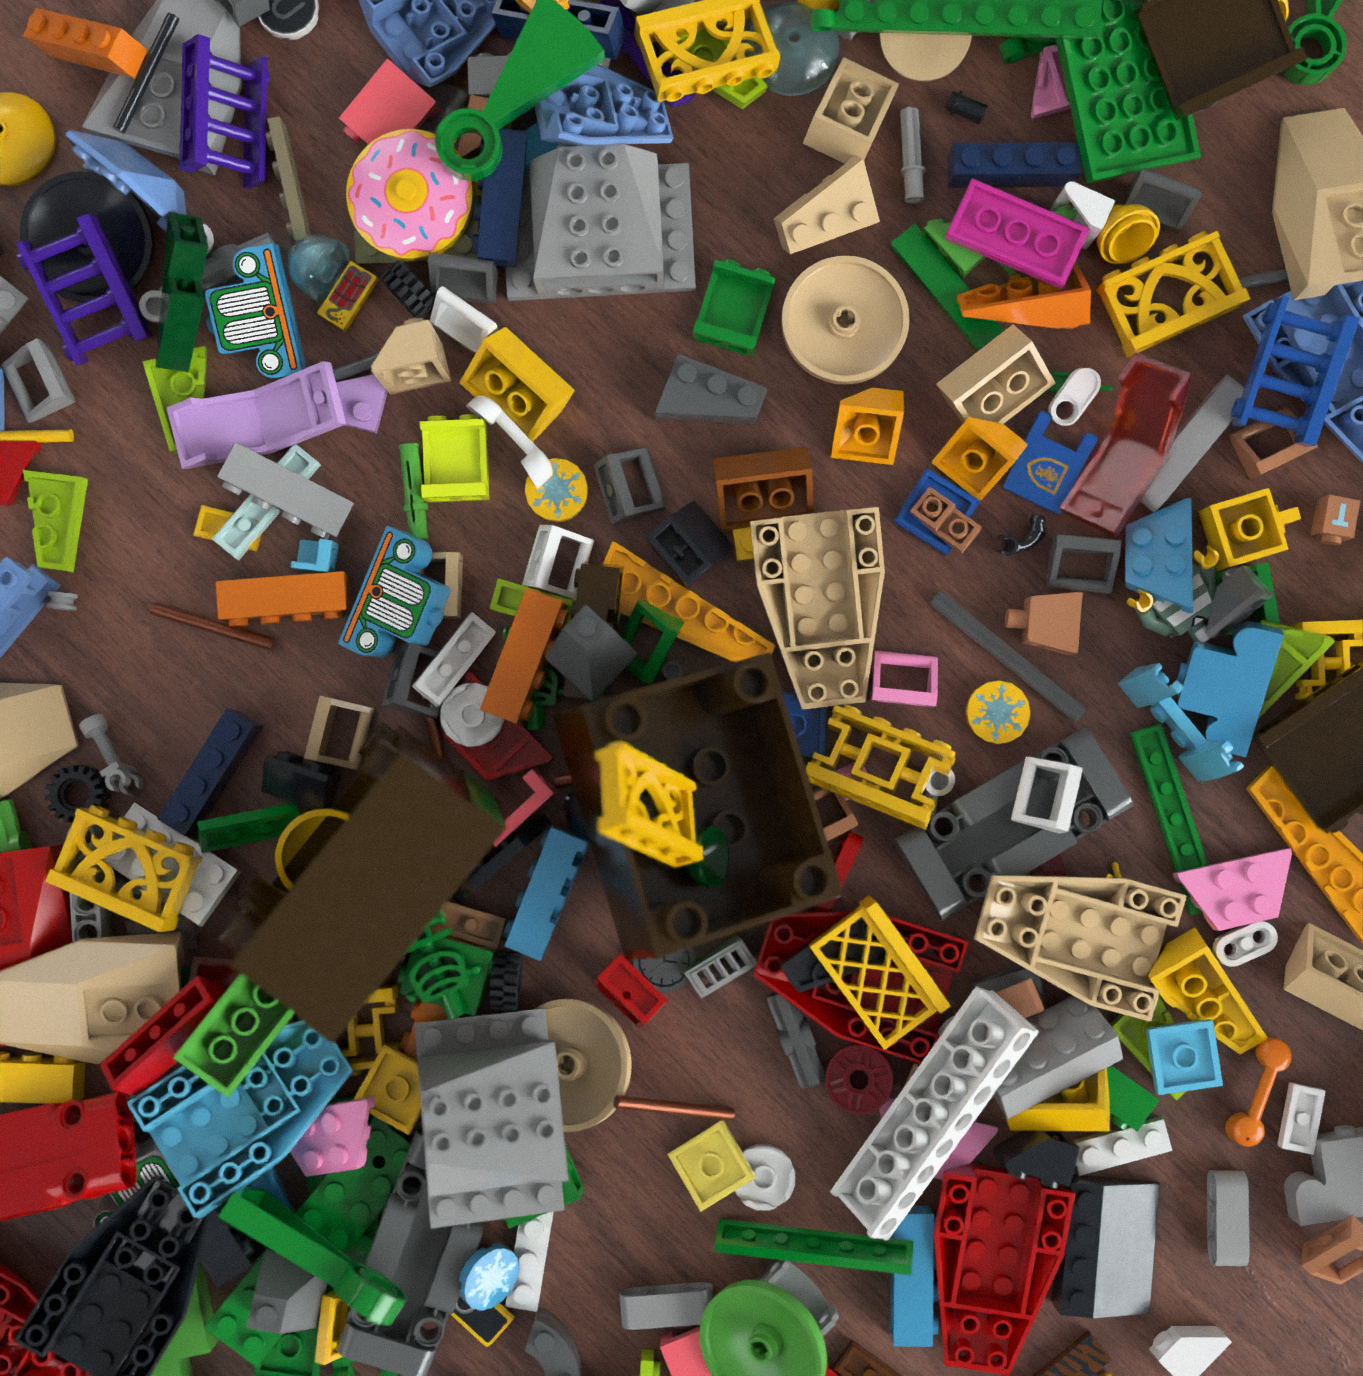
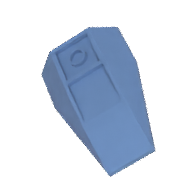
M1363 281L1334 285L1325 296L1293 300L1292 292L1289 291L1282 295L1289 297L1286 311L1328 323L1337 321V318L1345 315L1360 318L1324 424L1363 464ZM1272 299L1242 316L1258 345L1266 326V322H1263V316L1270 302L1274 303ZM1282 323L1275 339L1276 343L1317 355L1325 353L1329 344L1326 336ZM1269 356L1268 362L1281 379L1307 387L1315 384L1318 372H1315V368L1276 356Z

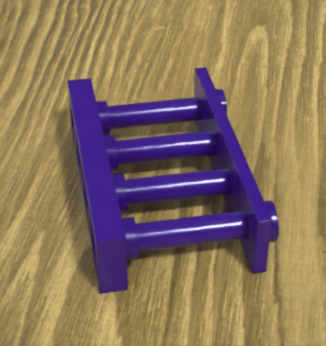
M197 34L183 43L179 170L192 173L206 166L207 163L242 172L243 188L250 189L265 182L267 175V164L265 163L267 85L270 79V74L267 70V57L261 56L243 66L212 55L209 37ZM209 68L246 80L245 97L212 87L209 82ZM212 100L245 111V127L242 128L212 119L208 114V101ZM208 131L243 141L244 159L210 150L207 145Z
M89 213L76 218L80 225L76 228V232L35 249L31 241H19L16 243L19 252H17L18 260L26 271H30L65 342L62 344L63 351L69 361H74L76 366L89 362L85 352L123 336H133L135 341H142L153 336L97 216ZM81 244L90 246L95 256L91 259V263L49 280L40 261ZM95 275L105 277L109 286L106 289L107 293L66 310L63 309L56 291ZM111 305L114 307L119 306L124 317L121 319L120 324L81 340L78 339L70 322Z

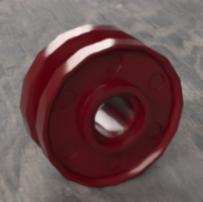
M856 1043L841 1049L831 1058L826 1069L825 1085L830 1098L839 1108L851 1114L865 1115L878 1110L888 1101L895 1087V1070L891 1060L884 1052ZM855 1070L866 1072L869 1077L867 1086L859 1087L853 1082L852 1075Z

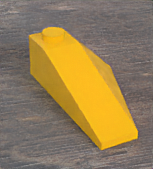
M1195 927L1166 944L1148 977L1154 986L1160 990L1159 993L1167 1004L1182 1011L1191 1021L1213 1020L1215 1037L1240 1055L1268 1039Z

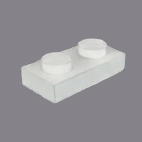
M1289 1082L1277 1143L1279 1147L1314 1155L1325 1090Z

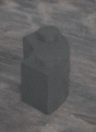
M538 1306L524 1351L537 1359L543 1367L545 1376H581V1355L570 1334V1330L557 1316Z

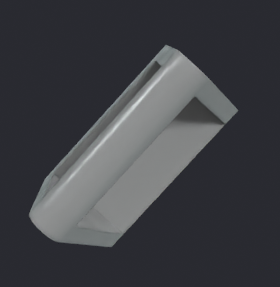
M38 338L26 343L1 364L27 422L37 421L76 402L50 346ZM32 361L35 362L50 394L37 406H34L17 368Z

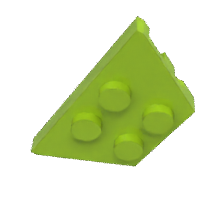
M1265 620L1259 622L1282 628L1284 636L1258 719L1335 642L1333 638Z

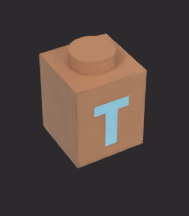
M1330 494L1317 499L1310 536L1321 538V543L1334 546L1353 539L1361 501Z

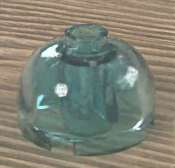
M310 234L302 238L298 243H295L289 250V277L301 292L313 300L319 301L317 298L319 296L326 299L343 273L341 269L344 260L349 263V248L341 241L326 234Z

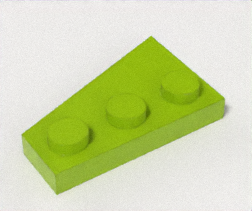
M206 346L194 348L189 372L156 368V358L143 361L171 454L178 452L167 407L190 397L205 398Z
M1160 993L1151 1022L1120 1014L1110 1023V1026L1118 1035L1119 1041L1151 1075L1152 1070L1145 1028L1174 1023L1169 1011L1165 1008ZM1186 1091L1170 1093L1169 1095L1173 1099L1178 1100Z

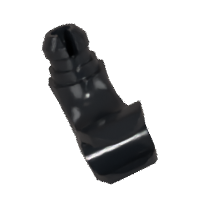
M1032 514L1028 530L1018 540L1014 536L1000 534L997 539L1005 540L1007 545L1004 550H996V552L1010 556L1032 549L1047 534L1045 532L1046 528H1044L1046 523L1044 515Z

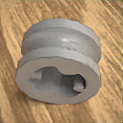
M48 592L51 602L47 603L46 608L76 611L77 607L73 602L75 599H78L77 594Z

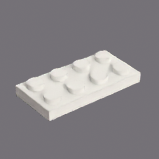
M134 802L124 818L137 822V828L146 832L147 829H152L165 834V840L175 844L176 841L189 844L195 848L193 853L203 857L179 911L203 927L241 872L211 852L201 853L199 844L159 821L158 817ZM115 832V840L125 837ZM133 848L122 850L104 859L112 868L130 880L146 879L142 864ZM150 848L153 855L159 852L153 848ZM166 858L164 860V867L166 869L173 868V870L168 874L160 875L163 882L172 881L179 872L178 862L174 858ZM139 885V886H141L142 888H144L145 890H147V886H145V885ZM162 888L163 902L166 903L172 888Z

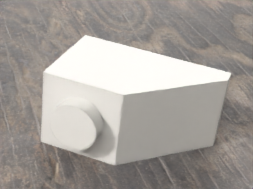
M1171 1326L1167 1331H1162L1155 1337L1153 1345L1149 1350L1173 1376H1200L1232 1341L1217 1326Z

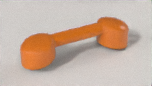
M1268 1037L1267 1040L1256 1046V1058L1265 1068L1248 1113H1235L1226 1122L1225 1131L1228 1138L1244 1147L1255 1146L1264 1138L1265 1128L1260 1119L1277 1073L1284 1071L1291 1063L1292 1054L1290 1048L1284 1041L1274 1037Z

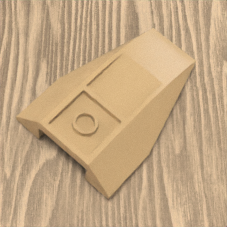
M879 507L837 510L750 521L756 585L801 709L865 702L885 574Z
M992 875L974 939L1091 1006L1151 1022L1160 990L1150 985L1151 980L1148 975L1158 959L1167 924L1175 927L1179 925L1186 895L1126 878Z

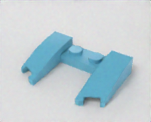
M1161 664L1137 667L1117 683L1137 708L1151 705L1150 711L1159 722H1165L1173 731L1170 733L1172 739L1181 748H1187L1178 758L1198 782L1218 779L1235 773L1244 767L1239 761H1230L1233 757L1229 752L1233 747L1228 740L1207 741L1171 697L1181 692L1184 687L1178 681H1175L1172 685H1166L1169 679L1163 672L1159 673V670L1162 669Z

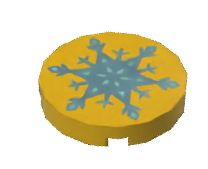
M549 459L553 471L552 476L538 489L530 476H528L525 494L529 506L538 516L546 521L563 522L575 517L584 507L588 497V485L585 475L577 465L565 459Z
M1004 681L984 683L975 689L968 700L965 710L967 724L973 734L985 742L993 744L1011 742L1021 736L1028 726L1031 713L1028 699L1022 690L1012 683Z

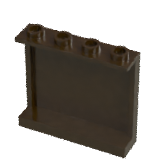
M1141 0L1143 5L1134 11L1176 121L1307 59L1303 47L1295 49L1278 0Z
M1363 661L1354 664L1255 731L1252 736L1316 828L1326 834L1342 830L1348 825V819L1357 813L1359 815L1363 814Z

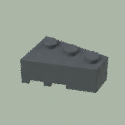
M678 354L655 411V420L755 425L768 388Z

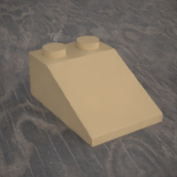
M843 57L812 119L803 144L844 164L852 156L865 159L899 83Z

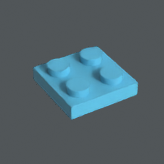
M1202 1019L1145 1028L1156 1094L1163 1095L1223 1086L1213 1020Z

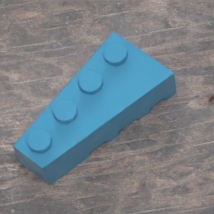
M558 825L551 827L550 830L546 829L539 847L543 848L538 860H533L527 877L531 878L527 890L521 889L515 903V907L519 908L515 920L509 919L503 932V937L507 938L504 947L541 961L590 842Z

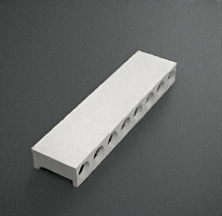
M975 987L831 1189L832 1195L839 1197L867 1228L868 1231L866 1233L870 1238L889 1240L1039 1031L995 991Z

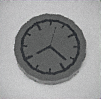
M691 947L659 959L640 958L633 960V966L660 993L674 992L684 987L689 981L683 971L696 962L695 950Z

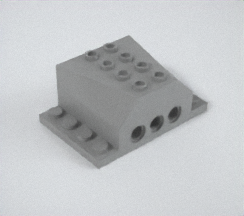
M627 144L558 147L529 160L530 171L524 173L516 268L506 267L508 301L696 291L689 163L658 165L657 153Z
M546 1009L414 1023L430 1227H446L565 1210L562 1182L568 1181L555 1041H548Z

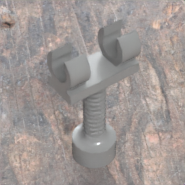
M96 714L83 720L79 727L84 737L94 739L108 767L100 771L101 776L105 778L107 788L116 792H120V789L122 793L133 796L128 786H130L131 780L134 779L136 787L143 790V779L135 775L138 772L134 766L121 763L105 734L109 725L104 715ZM114 780L119 782V789L115 786Z

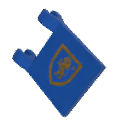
M1041 411L1036 415L1025 439V442L1028 444L1012 465L1002 488L1059 515L1098 438L1091 433H1087L1082 436L1076 451L1064 447L1042 436L1052 416L1046 411Z

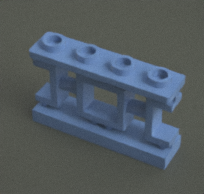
M5 557L0 563V658L50 599L48 592H56L61 584L37 565L32 564L27 569L19 562H15L8 557Z

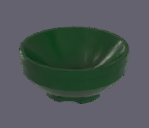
M701 828L695 835L696 844L703 847L704 860L686 864L685 870L690 873L698 885L716 888L723 883L728 872V842L720 828Z

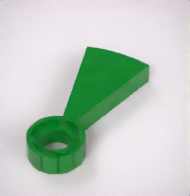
M536 0L483 111L473 108L458 109L448 114L440 122L435 136V146L443 167L451 175L464 181H478L483 179V177L486 178L491 175L497 168L496 166L499 165L503 152L502 140L498 130L605 60L602 46L573 14L553 0ZM475 133L485 141L482 153L470 160L459 157L454 151L457 139L463 134Z
M1307 0L1306 15L1299 17L1288 27L1295 49L1300 48V40L1307 37L1317 40L1324 50L1323 58L1311 59L1307 57L1301 63L1282 71L1281 73L1289 81L1305 86L1320 83L1342 62L1346 54L1347 39L1341 26L1332 17L1343 0Z
M244 1187L236 1190L218 1216L334 1287L336 1294L343 1302L359 1314L365 1316L366 1320L378 1325L380 1323L383 1325L392 1324L407 1300L404 1291L392 1280L369 1266L354 1262L264 1188Z

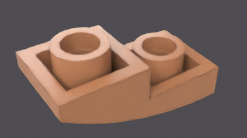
M931 487L926 490L910 510V513L960 554H963L981 531V526L956 509L953 502Z

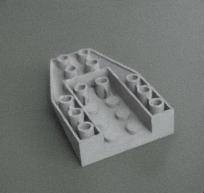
M215 0L155 1L131 35L148 50L141 67L167 13L170 12L176 15L180 20L126 133L122 134L116 131L113 125L135 79L109 72L82 126L88 134L123 141L127 144L173 156L180 160L183 43L197 34L209 37L212 55L241 65L240 27L235 24ZM209 68V82L212 87L236 95L240 94L242 88L241 78ZM209 100L208 114L210 117L231 124L235 108ZM208 131L207 145L210 150L222 153L226 136ZM207 163L206 166L197 171L215 175L218 165Z

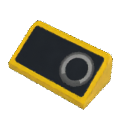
M459 1296L454 1312L450 1314L485 1347H489L515 1318L500 1303L491 1309L480 1311L471 1308L461 1296Z

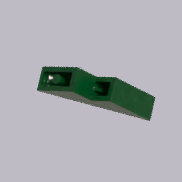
M169 212L156 368L189 372L205 299L201 280L208 252V244L202 218L173 212Z

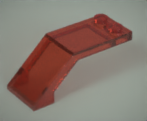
M1136 352L1117 378L1121 389L1108 436L1059 507L1063 514L1117 537L1169 459L1192 382V373Z

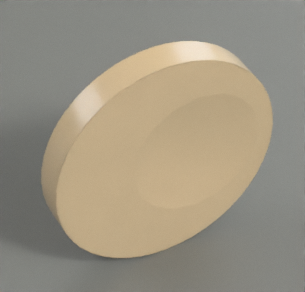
M880 33V44L887 63L900 76L916 82H931L947 76L959 66L969 49L972 35Z

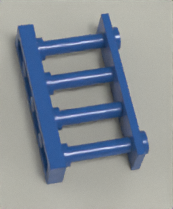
M1282 296L1275 299L1274 303L1270 302L1265 310L1263 322H1266V326L1242 396L1237 398L1233 404L1231 416L1234 417L1232 425L1237 427L1245 426L1248 418L1292 430L1293 434L1297 435L1294 441L1295 444L1305 447L1316 446L1360 318L1345 315L1337 318V321L1332 323L1286 311L1289 297ZM1280 324L1326 336V340L1329 341L1326 352L1317 355L1276 343L1275 339ZM1269 356H1276L1315 368V372H1318L1315 384L1307 387L1264 374ZM1263 387L1304 399V403L1307 404L1304 416L1295 418L1254 406L1253 403L1258 388Z

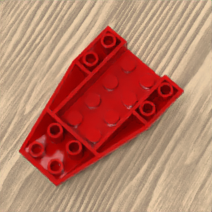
M972 1163L944 1171L933 1239L945 1366L1010 1375L1064 1257L1075 1197L1073 1190L1060 1184L1058 1188H1052L1038 1182L1039 1178L1027 1175L1026 1179H1022L1008 1174L1007 1169Z

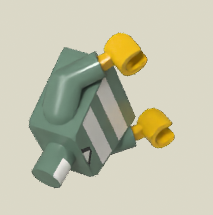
M1207 546L1205 557L1198 550L1193 553L1194 560L1200 563L1198 567L1196 564L1192 565L1193 613H1186L1182 611L1181 606L1165 600L1164 603L1153 599L1151 594L1141 589L1137 590L1140 594L1138 600L1132 598L1127 600V604L1136 609V613L1144 628L1172 638L1188 632L1194 642H1205L1210 639L1206 634L1207 625L1203 620L1210 616L1217 587L1215 565L1219 560L1217 551Z

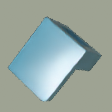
M302 539L299 543L297 562L291 561V568L310 573L335 572L339 544L333 540L319 539V541Z

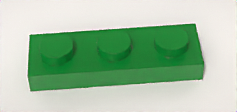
M296 803L197 821L201 853L279 838L286 826L299 816Z

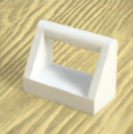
M1071 181L1065 185L1050 210L1054 212V209L1057 207L1069 206V202L1073 204L1079 212L1074 221L1090 228L1082 246L1083 249L1087 250L1102 231L1115 200Z
M444 286L440 287L437 291L430 317L431 324L476 354L483 340L499 331L496 323Z
M539 525L522 585L576 600L578 588H574L575 571L577 568L581 569L582 563L589 561L594 540L554 525ZM561 538L580 543L567 590L548 584Z
M1026 757L1011 820L1059 834L1068 832L1083 768L1066 763ZM1036 768L1060 774L1049 820L1025 815Z

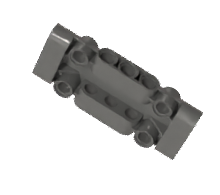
M1082 727L1033 756V758L1044 759L1048 755L1055 762L1083 768L1068 832L1059 834L1011 820L1025 762L1024 759L949 803V806L930 816L931 819L926 830L914 826L893 839L895 848L931 909L941 921L977 899L986 896L992 875L1023 876L1075 845L1079 838L1097 830L1101 825L1133 806L1129 793L1088 729ZM1036 768L1025 815L1046 820L1050 819L1060 774ZM1081 810L1089 815L1090 822L1087 827L1079 823L1078 814ZM937 819H943L948 824L949 829L945 836L939 835L935 830ZM973 874L977 875L982 881V887L977 893L972 891L968 884L969 878Z
M423 1129L415 1130L403 1166L399 1171L394 1191L388 1197L364 1265L380 1272L399 1286L406 1294L407 1300L390 1325L372 1323L366 1320L365 1316L350 1308L336 1346V1351L345 1358L403 1376H427L438 1344L443 1338L448 1316L454 1312L460 1296L459 1289L461 1290L462 1284L459 1281L460 1273L467 1260L476 1252L484 1227L483 1221L438 1228L430 1227ZM409 1176H416L421 1180V1183L418 1186L410 1187L406 1185L404 1179ZM427 1321H433L438 1326L430 1330L424 1328L422 1324Z

